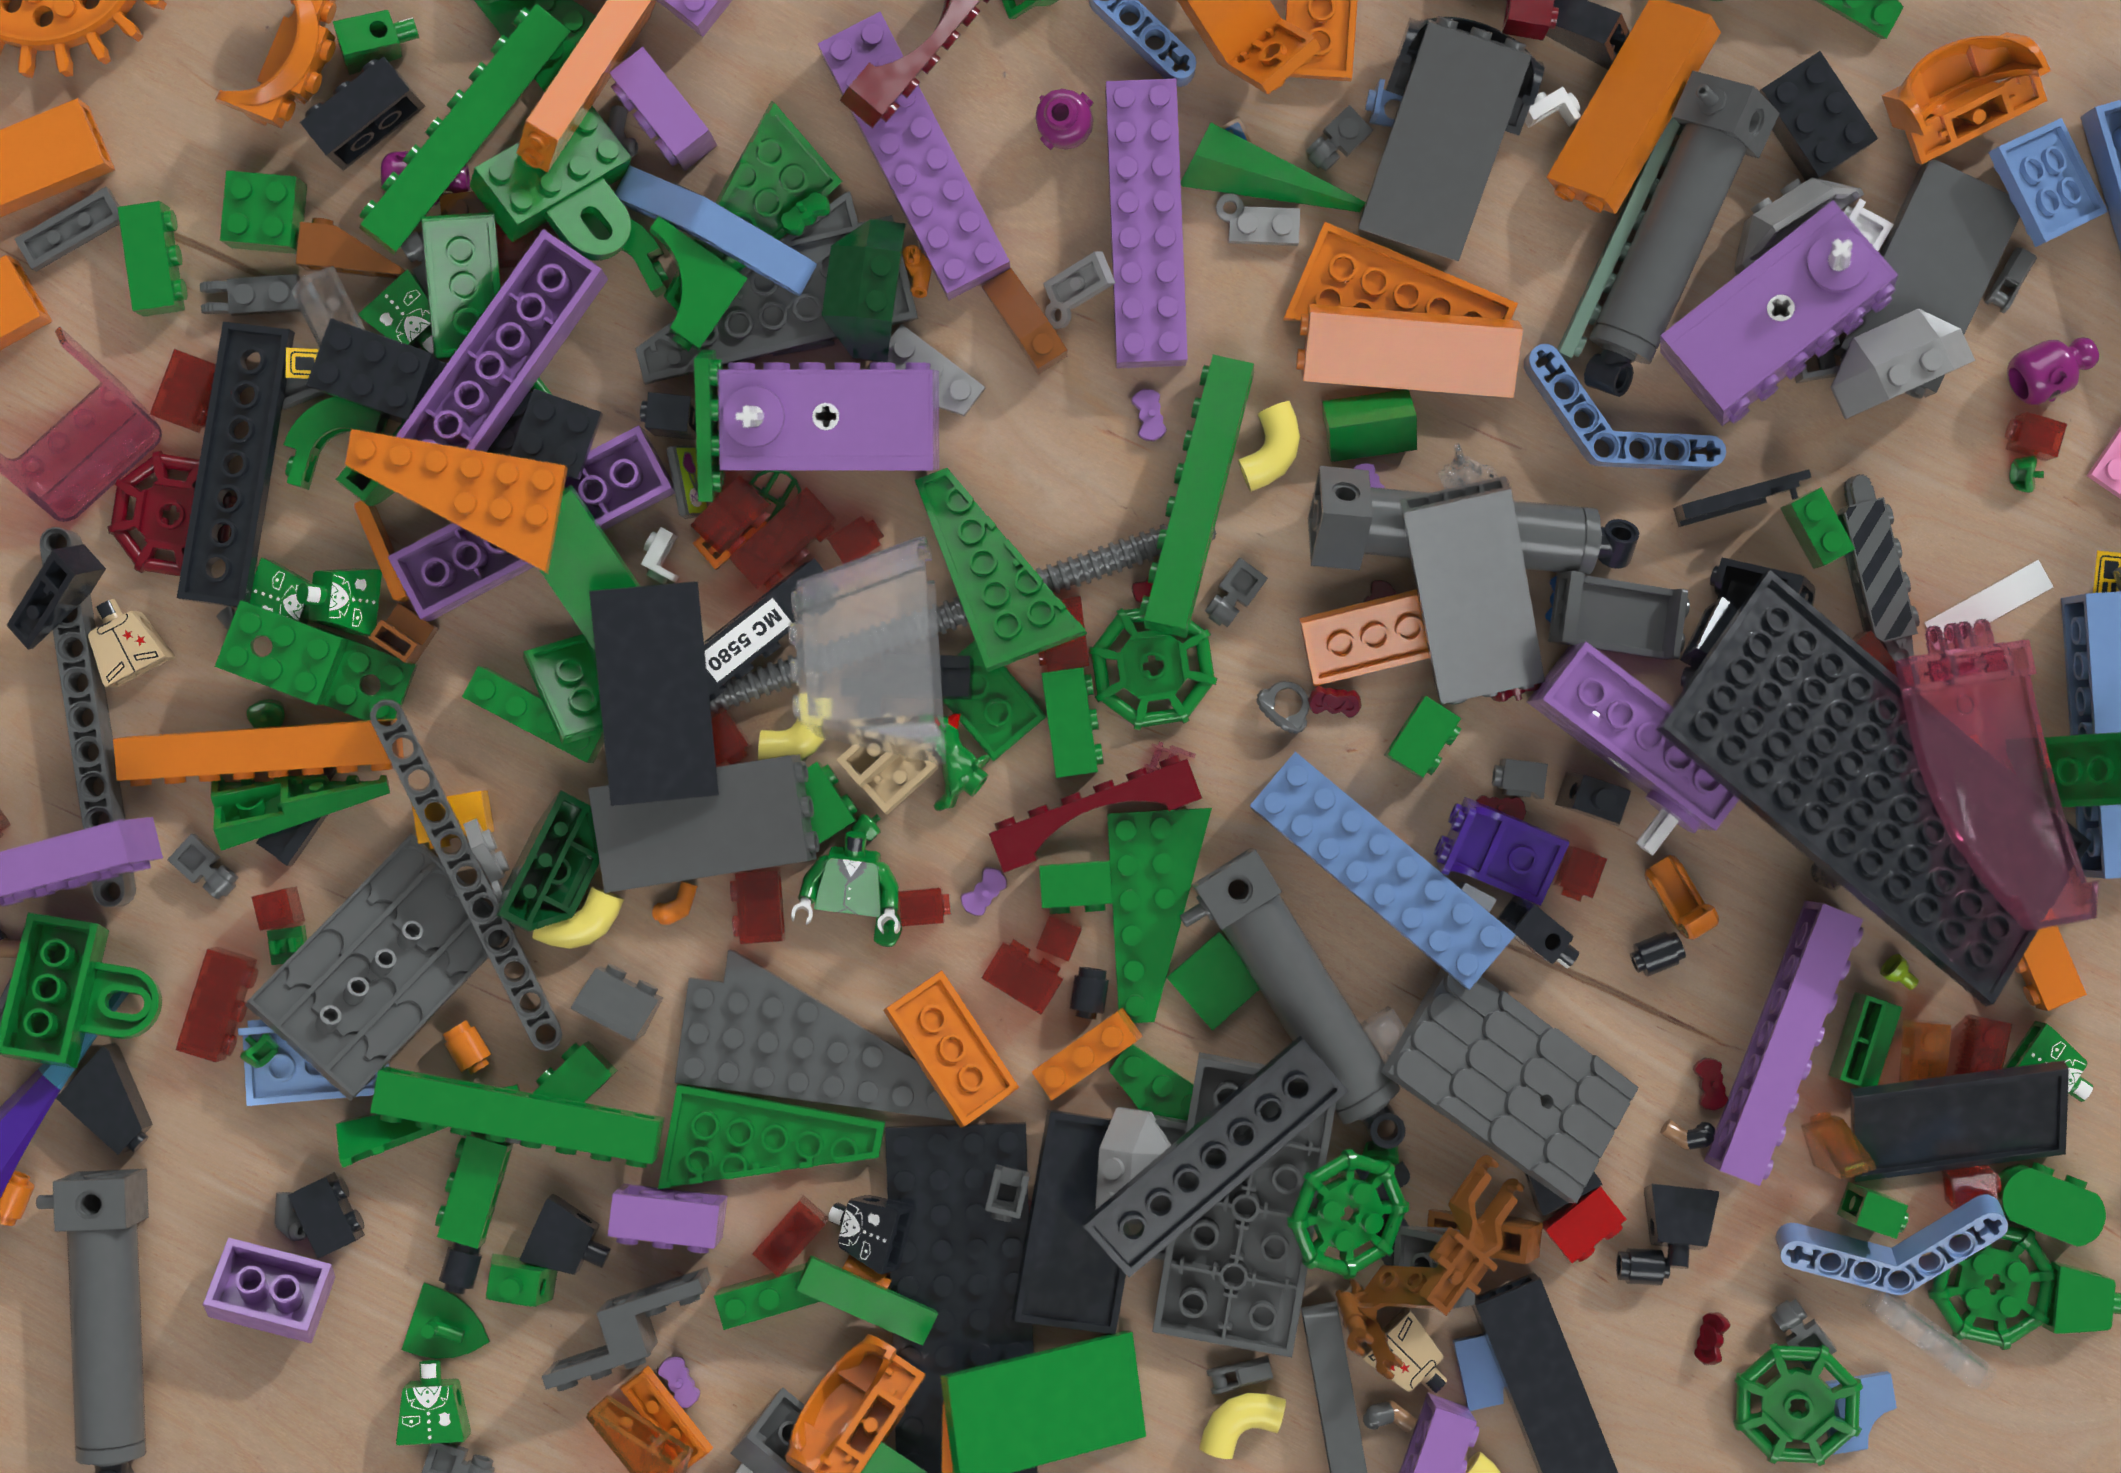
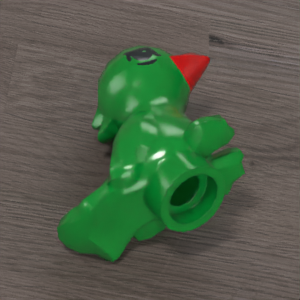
M953 713L949 716H933L925 722L922 729L925 752L931 755L930 758L932 760L936 759L938 755L942 757L945 790L944 794L933 805L936 811L955 807L959 795L964 791L973 797L981 789L989 776L982 769L989 762L990 756L982 755L976 758L972 752L961 744L958 731L961 713Z

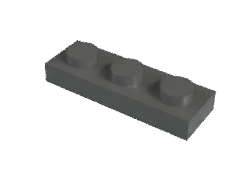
M104 187L14 240L30 268L37 272L119 225L117 207L120 206L111 190Z

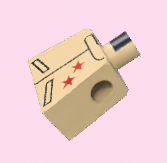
M115 599L105 601L95 607L103 625L90 631L88 638L105 687L118 688L175 658L173 652L142 612L132 610L122 614Z
M1403 1307L1382 1329L1388 1337L1391 1352L1395 1353L1403 1361L1401 1367L1391 1366L1390 1370L1394 1374L1392 1381L1408 1392L1412 1391L1421 1382L1432 1394H1435L1447 1382V1378L1436 1368L1444 1356L1411 1309ZM1366 1345L1363 1348L1365 1355L1362 1358L1376 1369L1377 1361L1372 1349Z

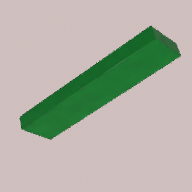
M810 1255L795 1285V1289L803 1294L922 1346L938 1316V1312L930 1307Z

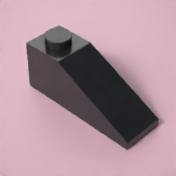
M85 544L53 549L6 626L28 650L34 649L91 594L106 568Z

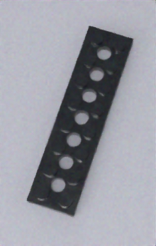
M223 322L177 592L178 599L238 607L240 600L250 603L287 383L286 348L293 347L295 332L290 329ZM252 353H259L260 364L257 368L248 370L246 367L247 358ZM247 387H253L255 392L254 399L249 404L243 405L240 400L242 391ZM246 421L249 425L248 434L242 439H237L235 428L240 422ZM235 456H241L243 459L242 469L238 473L231 474L229 470L231 459ZM235 490L237 502L233 507L226 509L223 504V498L227 492ZM229 525L232 531L231 537L227 542L220 543L217 533L222 526ZM222 559L226 565L225 572L221 577L214 578L211 571L212 566L217 560Z
M1300 1035L1083 1220V1227L1130 1278L1347 1093L1348 1090ZM1295 1078H1302L1306 1080L1305 1090L1298 1095L1288 1093L1289 1083ZM1266 1102L1278 1103L1279 1110L1274 1117L1264 1118L1260 1115L1261 1107ZM1240 1125H1247L1252 1129L1250 1137L1242 1142L1234 1140V1130ZM1218 1148L1223 1150L1224 1158L1219 1164L1210 1165L1205 1161L1206 1154L1211 1149ZM1185 1172H1193L1197 1175L1196 1183L1190 1188H1182L1178 1185L1179 1177ZM1164 1195L1170 1199L1169 1206L1163 1211H1154L1150 1207L1151 1201L1156 1196ZM1139 1219L1143 1224L1138 1233L1129 1235L1123 1231V1226L1128 1220Z

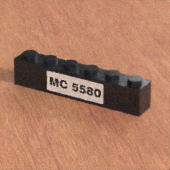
M815 558L805 561L704 641L710 702L726 690L723 684L733 676L739 680L754 668L751 662L762 654L764 658H767L782 646L779 642L782 637L788 633L794 636L802 631L809 624L806 618L817 611L820 615L836 603L833 597L840 590Z

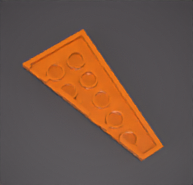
M1324 222L1283 320L1300 322L1302 314L1308 315L1309 304L1511 320L1518 303Z
M351 429L345 460L347 467L548 574L568 469L565 465Z

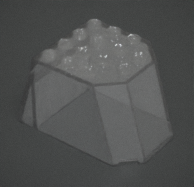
M926 536L913 538L797 581L796 591H793L791 594L795 622L789 623L791 645L794 644L795 649H797V659H791V673L793 681H796L797 685H799V695L793 696V709L795 718L798 717L799 721L817 737L937 764H946L935 580L928 581L925 561H932V552Z

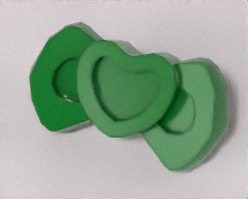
M813 192L807 199L797 202L790 212L782 215L781 222L784 231L792 236L802 235L805 226L814 224L818 216H827L830 213L828 198L821 193Z

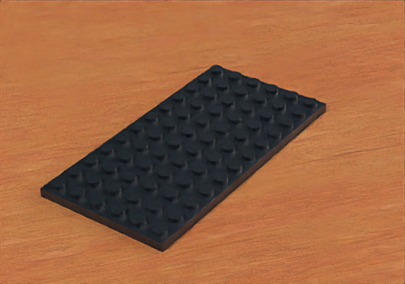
M1771 570L1761 576L1656 729L1985 1007L1993 1005L2091 844L2088 838Z

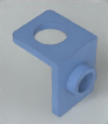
M1379 79L1375 90L1369 89L1365 110L1371 111L1370 124L1392 127L1394 119L1389 118L1385 114L1384 107L1390 100L1401 101L1402 96L1386 91L1384 89L1385 79Z

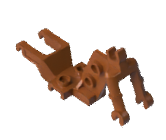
M1483 1155L1476 1161L1473 1169L1448 1203L1460 1233L1449 1226L1428 1256L1438 1263L1436 1268L1382 1265L1365 1289L1352 1279L1349 1281L1352 1286L1351 1293L1342 1292L1340 1289L1335 1293L1343 1317V1326L1349 1332L1346 1342L1347 1348L1357 1356H1363L1365 1351L1361 1344L1363 1342L1368 1343L1367 1345L1372 1349L1377 1361L1376 1370L1386 1379L1392 1380L1394 1378V1374L1390 1370L1391 1366L1401 1367L1403 1361L1395 1353L1391 1352L1388 1337L1383 1332L1378 1321L1377 1310L1384 1306L1437 1309L1447 1316L1466 1288L1478 1295L1482 1289L1477 1284L1488 1269L1495 1272L1498 1267L1488 1257L1498 1252L1503 1246L1502 1223L1518 1202L1513 1192L1515 1190L1523 1191L1525 1187L1515 1178L1507 1179L1482 1216L1476 1219V1200L1492 1179L1487 1170L1489 1167L1497 1168L1499 1166V1163L1490 1155Z

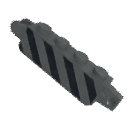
M1858 474L1844 482L1843 490H1845L1844 495L1847 507L1841 508L1837 513L1841 524L1855 547V550L1845 554V559L1865 639L1873 644H1881L1890 667L1901 666L1915 662L1912 635L1918 634L1919 615L1917 609L1911 606L1908 592L1911 591V583L1907 573L1902 571L1900 563L1902 547L1899 540L1894 538L1891 524L1894 523L1893 511L1890 505L1885 503L1884 497L1876 499L1870 478L1867 475Z

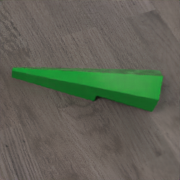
M1211 122L1181 179V186L1353 212H1361L1366 203Z
M327 775L275 777L272 781H255L252 778L242 779L241 782H225L223 777L220 776L221 780L211 781L210 797L214 806L213 830L219 847L223 851L390 793L387 775H381L378 780L360 781L357 775H348L346 781H329Z
M518 1084L502 1087L520 1091ZM380 1114L346 1119L336 1123L339 1161L342 1168L362 1159L378 1155L386 1150L447 1127L437 1125L436 1129H423L415 1126L416 1121L402 1119L401 1123L385 1122L380 1120Z

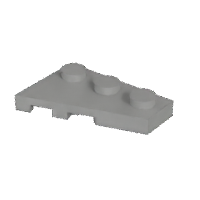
M902 324L891 337L887 363H895V370H906V363L908 362L930 363V370L939 371V408L965 417L985 390V386Z

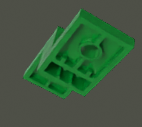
M240 600L214 667L309 703L325 705L368 721L371 720L370 713L373 706L380 700L391 699L398 702L402 707L418 665L405 663L396 656ZM260 636H266L272 642L271 652L264 657L257 655L253 647L255 640ZM371 674L375 675L381 684L379 691L374 695L366 694L361 685L362 680ZM388 705L380 707L376 714L377 720L397 719L398 717L397 711Z

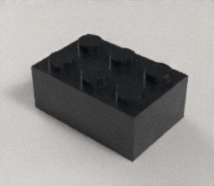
M1821 51L1812 55L1759 91L1779 112L1772 131L1805 181L1812 177L1820 179L1878 139Z
M384 56L380 60L374 59L368 62L361 69L362 74L351 82L346 81L340 84L333 91L334 96L323 104L318 103L312 106L305 113L306 118L300 122L323 153L343 171L425 107L400 73Z

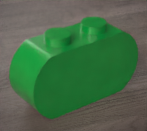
M2036 1162L2033 1163L2032 1168L2020 1163L2014 1164L1998 1174L1992 1185L1991 1196H1994L1999 1201L2006 1219L2076 1247L2091 1243L2103 1230L2106 1220L2105 1206L2098 1194L2085 1189L2088 1182L2070 1175H2066L2063 1181L2053 1177L2054 1169Z

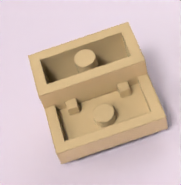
M889 712L837 759L846 772L887 815L939 769L936 763Z

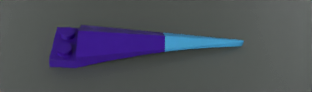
M118 992L110 997L109 1008L111 1011L117 1010L128 993ZM85 1033L79 1062L98 1035ZM43 1063L0 1106V1198L39 1125L75 1068Z

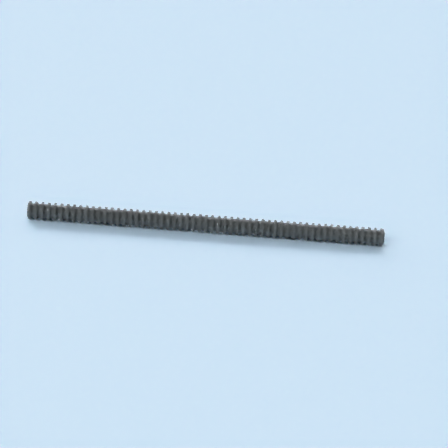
M1162 524L1158 530H1155L1154 527L1150 528L1149 533L1139 532L1138 537L1130 535L1127 541H1124L1122 538L1118 540V544L1114 545L1113 542H1110L1107 548L1099 546L1098 551L1095 552L1090 549L1087 551V555L1083 556L1082 553L1077 554L1078 558L1072 559L1070 556L1067 557V562L1062 563L1059 560L1055 566H1051V564L1046 565L1047 569L1041 570L1040 567L1036 568V572L1056 595L1060 594V590L1064 588L1066 591H1069L1072 585L1080 587L1081 582L1086 581L1089 584L1092 582V578L1096 577L1097 580L1102 579L1101 575L1107 574L1109 577L1112 575V571L1117 570L1120 573L1123 571L1122 568L1126 566L1128 569L1133 568L1132 564L1138 563L1140 566L1143 565V561L1146 559L1151 562L1155 556L1160 558L1162 550H1157V542L1161 529L1167 530L1168 526ZM1214 529V533H1213L1212 540H1214V539L1216 538V537H1215V535H1216V530H1215V529ZM956 596L953 597V602L948 603L945 600L941 606L933 604V609L928 610L925 607L918 614L916 611H913L910 617L902 615L901 620L891 619L890 624L882 622L881 627L871 626V630L867 632L865 629H862L859 635L851 633L850 638L845 639L842 636L839 638V642L835 643L834 640H831L827 646H824L823 643L819 644V649L814 650L811 647L808 648L807 653L799 651L796 657H793L791 654L788 655L787 660L777 659L776 664L768 662L767 667L757 666L756 671L752 672L751 670L739 680L731 678L723 685L726 687V690L710 702V710L714 714H718L722 708L726 711L729 710L730 705L734 704L738 707L742 701L749 703L751 702L750 698L761 699V695L764 693L766 696H769L773 690L781 692L784 686L789 689L792 688L793 683L801 685L804 679H807L809 682L813 680V676L823 677L824 672L832 674L833 669L838 668L841 671L844 669V665L848 664L849 667H852L856 661L863 663L864 658L869 657L872 660L875 658L874 655L878 653L882 656L887 650H890L891 653L895 652V648L898 646L903 649L906 648L905 644L907 643L915 645L918 639H921L923 642L926 641L927 636L931 635L932 638L937 637L936 633L942 632V634H946L947 629L950 628L955 631L957 626L961 624L963 627L968 626V620L961 601Z

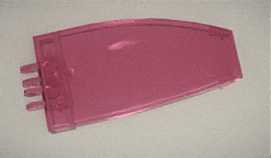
M1977 619L1975 624H1973V628L1968 621L1959 622L1957 625L1956 623H1949L1943 628V633L1938 625L1929 626L1925 634L1928 654L1909 656L1895 661V666L1917 762L1931 800L1958 851L1962 853L1990 893L2026 931L2096 919L2098 881L2087 882L2059 798L2030 677L2037 673L2029 639L1995 643L1993 631L1986 619Z

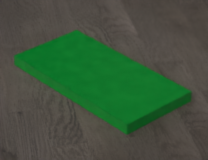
M1121 1331L1116 1334H1109L941 1376L953 1473H1013L1146 1437L1134 1338L1131 1331Z

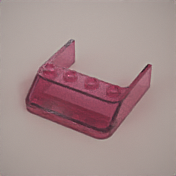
M59 326L55 333L61 346L101 382L19 457L10 459L0 453V473L51 517L58 521L68 522L79 517L114 485L117 478L121 479L161 441L162 431L157 420L129 389Z

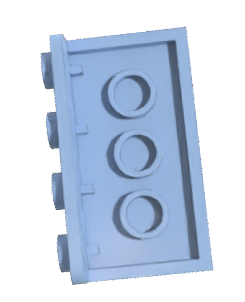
M262 1020L247 1021L248 1028H238V1036L243 1035V1051L251 1047L245 1041L249 1035L258 1041L263 1033H271L279 1045L276 1055L261 1068H254L244 1061L247 1106L347 1098ZM377 1075L356 1097L374 1095Z

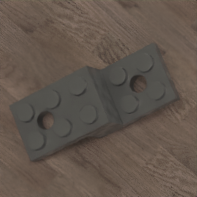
M706 1267L607 1300L596 1312L607 1345L553 1362L541 1376L545 1389L557 1387L558 1392L578 1385L577 1380L591 1376L592 1380H597L612 1374L611 1369L624 1364L626 1369H630L646 1362L645 1358L651 1355L652 1350L658 1343L650 1316L666 1311V1306L673 1302L679 1301L680 1306L701 1299L700 1295L705 1293L704 1290L711 1282L708 1268Z

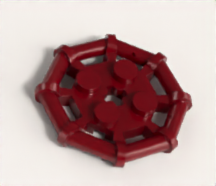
M161 450L152 453L151 458L122 479L117 478L114 483L117 488L111 525L107 526L108 533L113 534L134 563L136 571L180 577L200 459L163 454ZM168 469L190 472L186 481L168 478ZM155 473L157 480L149 489L141 491L135 487ZM227 492L223 498V504L228 509L237 502V497L232 496L230 492ZM132 496L136 498L133 520H126L129 499ZM172 505H175L176 511L180 513V517L174 521V524L169 525V519L163 517L164 511H170ZM224 525L219 529L217 538L220 543H225L229 540L231 531L229 525ZM137 529L145 537L144 540L147 544L142 550L129 534V531ZM157 548L174 551L176 562L155 559L154 555Z

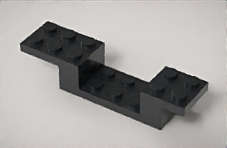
M330 318L306 385L312 389L376 410L387 419L405 424L447 363L439 361L430 352ZM533 389L532 393H527L486 452L565 465L568 468L566 477L579 481L603 413Z

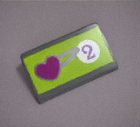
M694 446L668 447L666 450L679 515L684 519L708 515L710 512L708 502H698L697 448Z

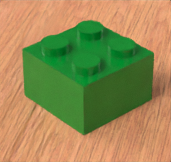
M226 170L220 241L234 249L297 254L300 222H304L307 184L297 176Z

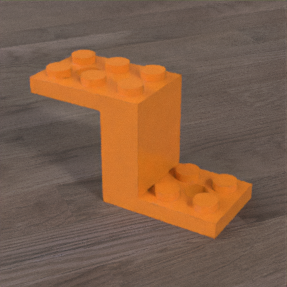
M1176 0L1216 62L1267 95L1273 90L1280 88L1292 73L1299 67L1306 65L1312 59V56L1321 49L1314 36L1282 19L1270 0Z

